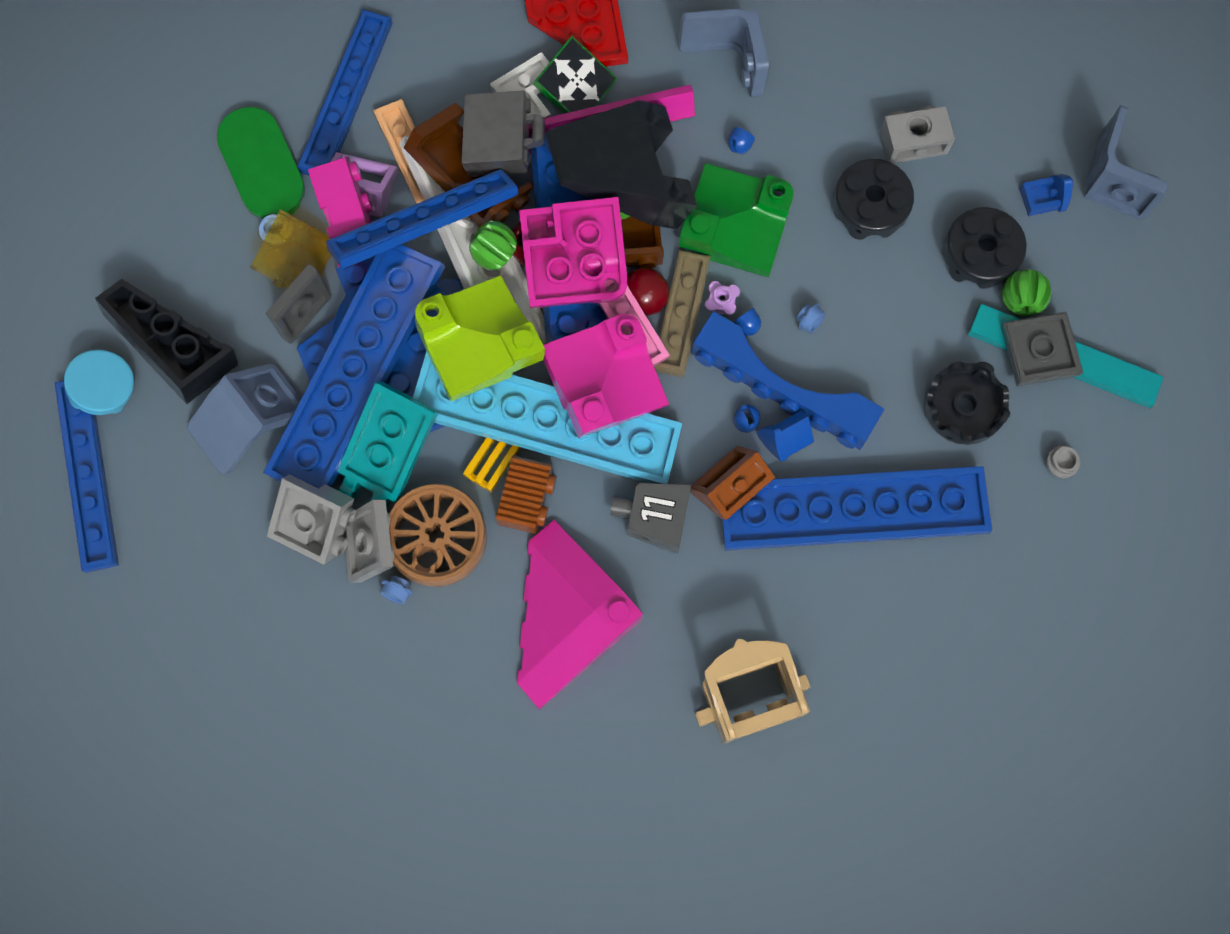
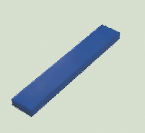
M365 9L362 10L297 168L300 173L310 176L308 169L329 163L336 152L340 153L392 27L391 17Z
M500 169L326 241L327 248L339 266L344 269L518 196V187Z
M64 380L54 382L81 571L88 573L119 566L96 415L76 409L70 404L65 392Z

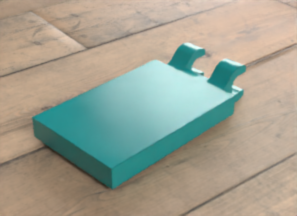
M382 381L375 382L340 463L338 472L344 475L345 478L338 491L356 499L362 486L374 493L370 501L386 500V509H388L390 500L397 502L402 496L439 411Z

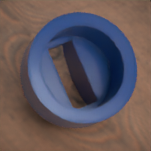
M734 127L728 139L729 148L734 153L744 154L752 147L755 137L742 128Z
M754 308L733 322L742 327L744 334L747 336L754 335L761 327L760 316Z
M751 405L739 407L733 418L735 427L745 433L754 431L760 422L759 411ZM744 411L749 412V415L753 421L752 424L748 423Z

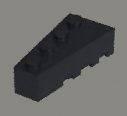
M120 279L95 298L103 316L186 404L190 403L239 365L232 347L215 340L208 332L200 327L196 328L183 320L182 316L173 310L169 311L159 305L155 299L123 279Z

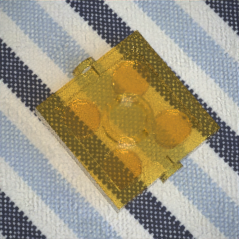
M280 210L250 268L272 279V283L282 289L288 288L308 264L317 269L319 274L322 275L331 257L326 241L330 240L328 235L315 229V226L311 227L306 224V221L302 222Z

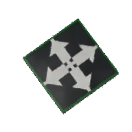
M571 36L532 84L565 114L595 107L618 78Z

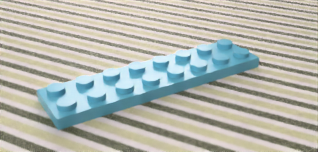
M427 351L413 395L414 399L439 411L434 423L645 483L668 484L682 427L680 422L652 414H645L614 427L605 428L578 438L568 411L563 409L555 387L516 375H512L511 378L450 402Z

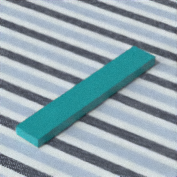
M980 304L968 336L1007 351L1001 326L1004 322L1020 319ZM1075 341L1083 373L1072 378L1149 409L1154 406L1164 378L1163 376Z

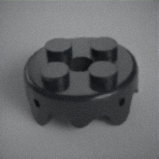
M869 158L850 165L839 177L833 192L835 217L848 228L849 234L858 240L871 235H879L882 238L889 237L906 223L914 203V190L906 173L897 165L882 159ZM876 190L882 195L883 200L879 202L870 201L866 196V192Z
M978 207L964 212L952 223L947 232L942 251L947 259L949 274L953 280L957 282L968 280L977 284L979 288L986 289L1005 283L1014 272H1017L1026 256L1027 243L1021 226L1008 213L997 208ZM978 240H990L994 245V250L984 251L980 248Z
M987 362L952 363L938 373L928 386L924 401L926 417L932 428L948 441L964 445L981 443L993 436L1009 418V389L1006 385L999 382L994 374V367ZM959 398L969 399L973 403V411L963 412L960 410L957 400Z

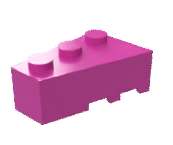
M348 156L308 169L321 210L323 209L329 226L326 229L330 239L372 222L369 212L373 211V206L368 193L362 194L358 181L362 180V176L356 161L351 162Z

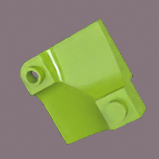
M501 275L450 295H441L439 293L422 300L416 307L415 322L418 333L450 402L511 378L513 372L542 361L544 358L545 348L532 322L527 320L516 304ZM430 310L437 311L438 315L430 317L426 314V312Z

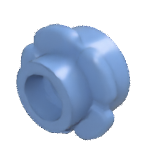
M817 303L812 306L807 304L802 308L797 316L799 330L805 329L811 334L819 327L826 315L820 309V304Z
M391 576L390 580L383 579L381 581L383 587L380 594L390 601L405 604L407 598L413 594L409 589L410 583L400 577Z

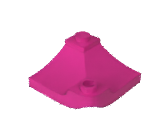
M619 197L552 204V207L519 210L530 309L578 303L613 302L619 300L625 294L627 289V270ZM607 280H613L616 282L617 287L615 290L609 291L605 288L604 283Z
M621 314L606 319L591 328L543 344L545 348L543 360L564 410L567 409L578 438L605 428L614 427L669 405L649 356L645 333L638 319L632 315ZM622 325L630 328V335H625L621 332Z

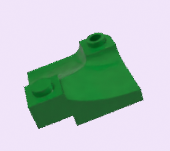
M705 163L694 195L697 207L685 219L680 234L679 247L711 256L710 261L769 278L794 196L792 186L786 180L770 175L757 178ZM773 191H781L783 195L776 196L773 194Z

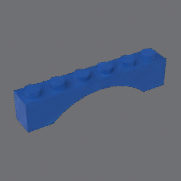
M714 311L693 343L692 354L695 355V359L699 363L707 367L714 366L723 371V375L730 381L746 384L751 387V391L762 399H772L780 404L779 406L784 412L790 415H794L799 411L804 412L809 416L812 428L820 432L827 431L837 437V441L847 448L853 449L855 447L861 450L885 410L856 392L846 394L818 393L802 389L783 380L756 356L747 342L742 327Z

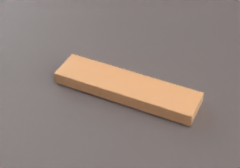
M399 99L373 111L417 204L424 201V198L399 145L403 136H410L415 125L403 100Z

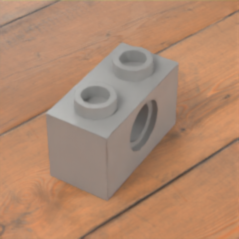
M926 106L918 111L907 113L904 111L893 112L885 116L879 131L886 159L891 163L946 155L955 141L946 106L937 108ZM911 130H916L920 132L921 135H916L912 133Z

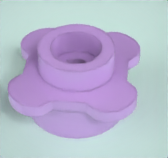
M718 281L710 283L708 287L710 296L705 302L706 309L718 314H734L737 308L735 299L740 294L739 288L736 285L724 286ZM724 296L725 300L722 301L719 297Z

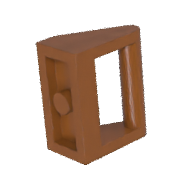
M736 446L691 485L690 492L718 517L727 520L771 482L775 476L757 451Z

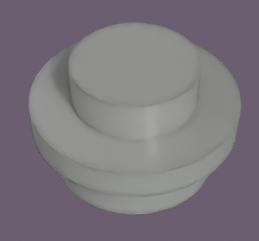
M1057 446L1048 453L1046 465L1054 476L1063 479L1070 478L1080 468V457L1071 447Z

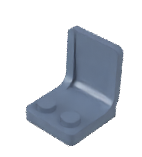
M740 9L684 13L681 17L680 51L688 53L726 49L736 50L741 54L744 69L741 70L743 88H748L750 97L763 95L769 62L758 10L745 12Z
M1120 105L1100 134L1087 175L1088 188L1084 198L1135 219L1144 220L1164 197L1168 183L1160 180L1154 174H1145L1121 164L1117 160L1115 151L1128 112L1127 107Z
M265 364L224 375L219 384L208 394L189 421L188 431L221 474H226L233 471L260 435L289 424L301 401V397L274 364Z

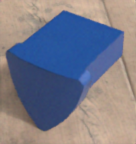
M1057 174L1049 178L1022 183L1019 190L1027 215L1032 216L1056 210L1058 212L1066 211L1072 196L1073 179L1066 174Z
M802 411L776 425H767L757 432L759 439L780 462L787 460L789 456L814 442L809 416Z

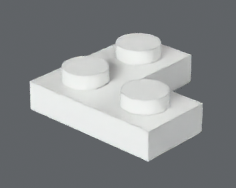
M542 52L490 83L493 93L524 90L527 98L531 101V113L529 114H537L544 118L551 117L550 112L537 96L541 92L532 84L549 63Z

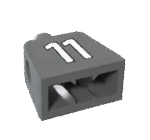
M638 483L634 499L614 496L610 515L629 519L627 535L678 554L691 485Z

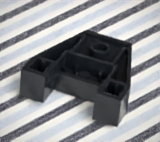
M638 100L549 129L546 133L559 184L565 188L593 200L619 197L620 212L649 225L678 229L697 207L690 181L662 175L655 152L673 131L666 106Z

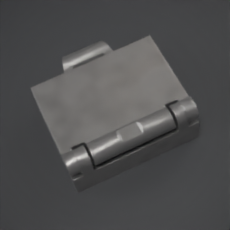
M524 90L465 95L462 165L465 171H467L468 176L488 175L500 169L506 174L527 172L529 165L528 150L544 144L545 118L537 114H529L531 113V101L527 98ZM529 124H532V138H529Z

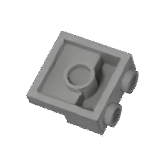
M289 474L282 478L267 537L325 565L336 556L340 557L347 547L348 539L343 536L345 529L352 525L357 511L352 508L354 498L328 485H323L318 489Z

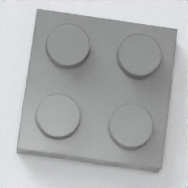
M372 500L356 509L357 514L354 522L349 528L345 529L344 537L348 539L345 553L349 583H361L393 567L394 549L390 543V515L386 509V500Z

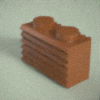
M512 456L496 515L497 525L532 534L537 533L538 525L545 526L549 507L544 506L546 494H553L557 475H552L551 464Z

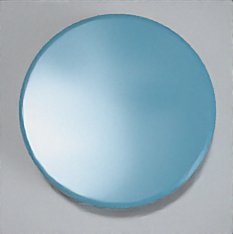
M90 350L76 356L69 363L64 375V388L69 402L74 408L93 415L115 414L121 412L130 400L134 389V376L129 364L119 355L106 350Z

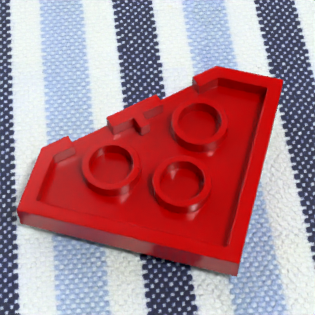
M525 0L528 23L560 44L564 45L573 36L605 67L628 64V53L618 0Z

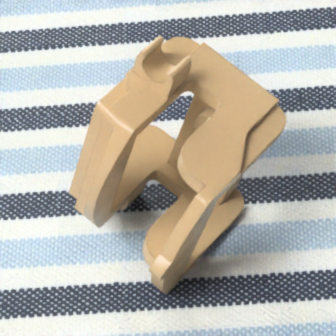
M738 639L733 648L717 657L705 670V680L702 683V688L709 708L698 711L695 715L700 727L714 722L722 743L725 744L810 713V709L803 691L811 687L806 674L798 677L796 666L787 644L768 640L746 642L743 639ZM774 665L786 698L766 705L768 712L756 716L753 710L738 714L733 717L735 723L731 724L718 684Z

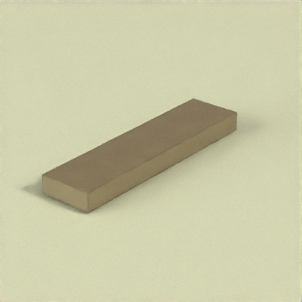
M679 250L660 334V340L670 357L654 366L655 371L658 373L682 378L685 376L711 256Z

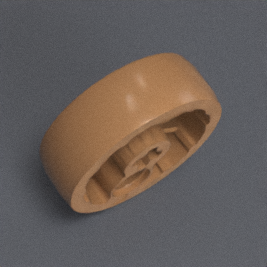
M439 484L418 487L401 497L389 513L390 543L394 549L393 564L399 572L415 583L430 587L454 584L467 577L477 567L484 555L487 544V529L483 515L477 504L467 494L456 488ZM434 500L432 518H429L423 506L424 502ZM440 501H452L443 517L440 518ZM418 506L425 521L421 522L408 513ZM458 506L468 511L467 514L448 523ZM407 520L420 529L399 530L402 521ZM469 521L475 524L474 532L452 531ZM437 529H440L443 539L437 538L435 543H433L429 534H435ZM399 537L419 538L398 549L397 541ZM453 539H474L475 541L471 551H468L453 542ZM450 547L466 557L458 566L454 565L447 552ZM414 550L412 564L409 565L404 561L403 556ZM427 552H433L438 557L437 562L430 566V568L420 566V558ZM445 557L450 567V570L441 572L444 566Z

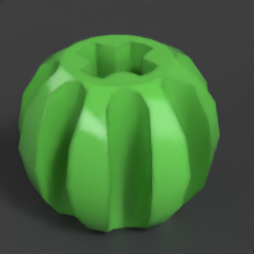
M488 221L477 230L471 239L469 251L472 259L479 266L487 270H498L514 254L517 240L513 231L507 225L499 221Z
M1021 270L1014 272L1006 280L1002 295L1005 306L1012 313L1021 316H1032L1044 311L1050 303L1052 291L1050 281L1041 272Z

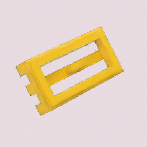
M486 438L463 472V476L492 493L508 469L512 456H516L521 447L511 446L489 482H487L484 478L507 443L499 441L476 476L474 472L495 442L493 439Z

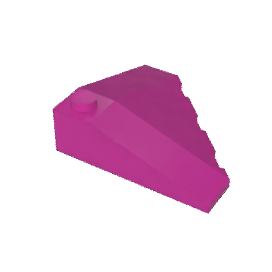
M555 520L528 542V555H531L530 573L526 575L524 602H527L526 622H522L520 649H523L522 670H518L517 684L539 710L641 622L643 618V613L622 589Z

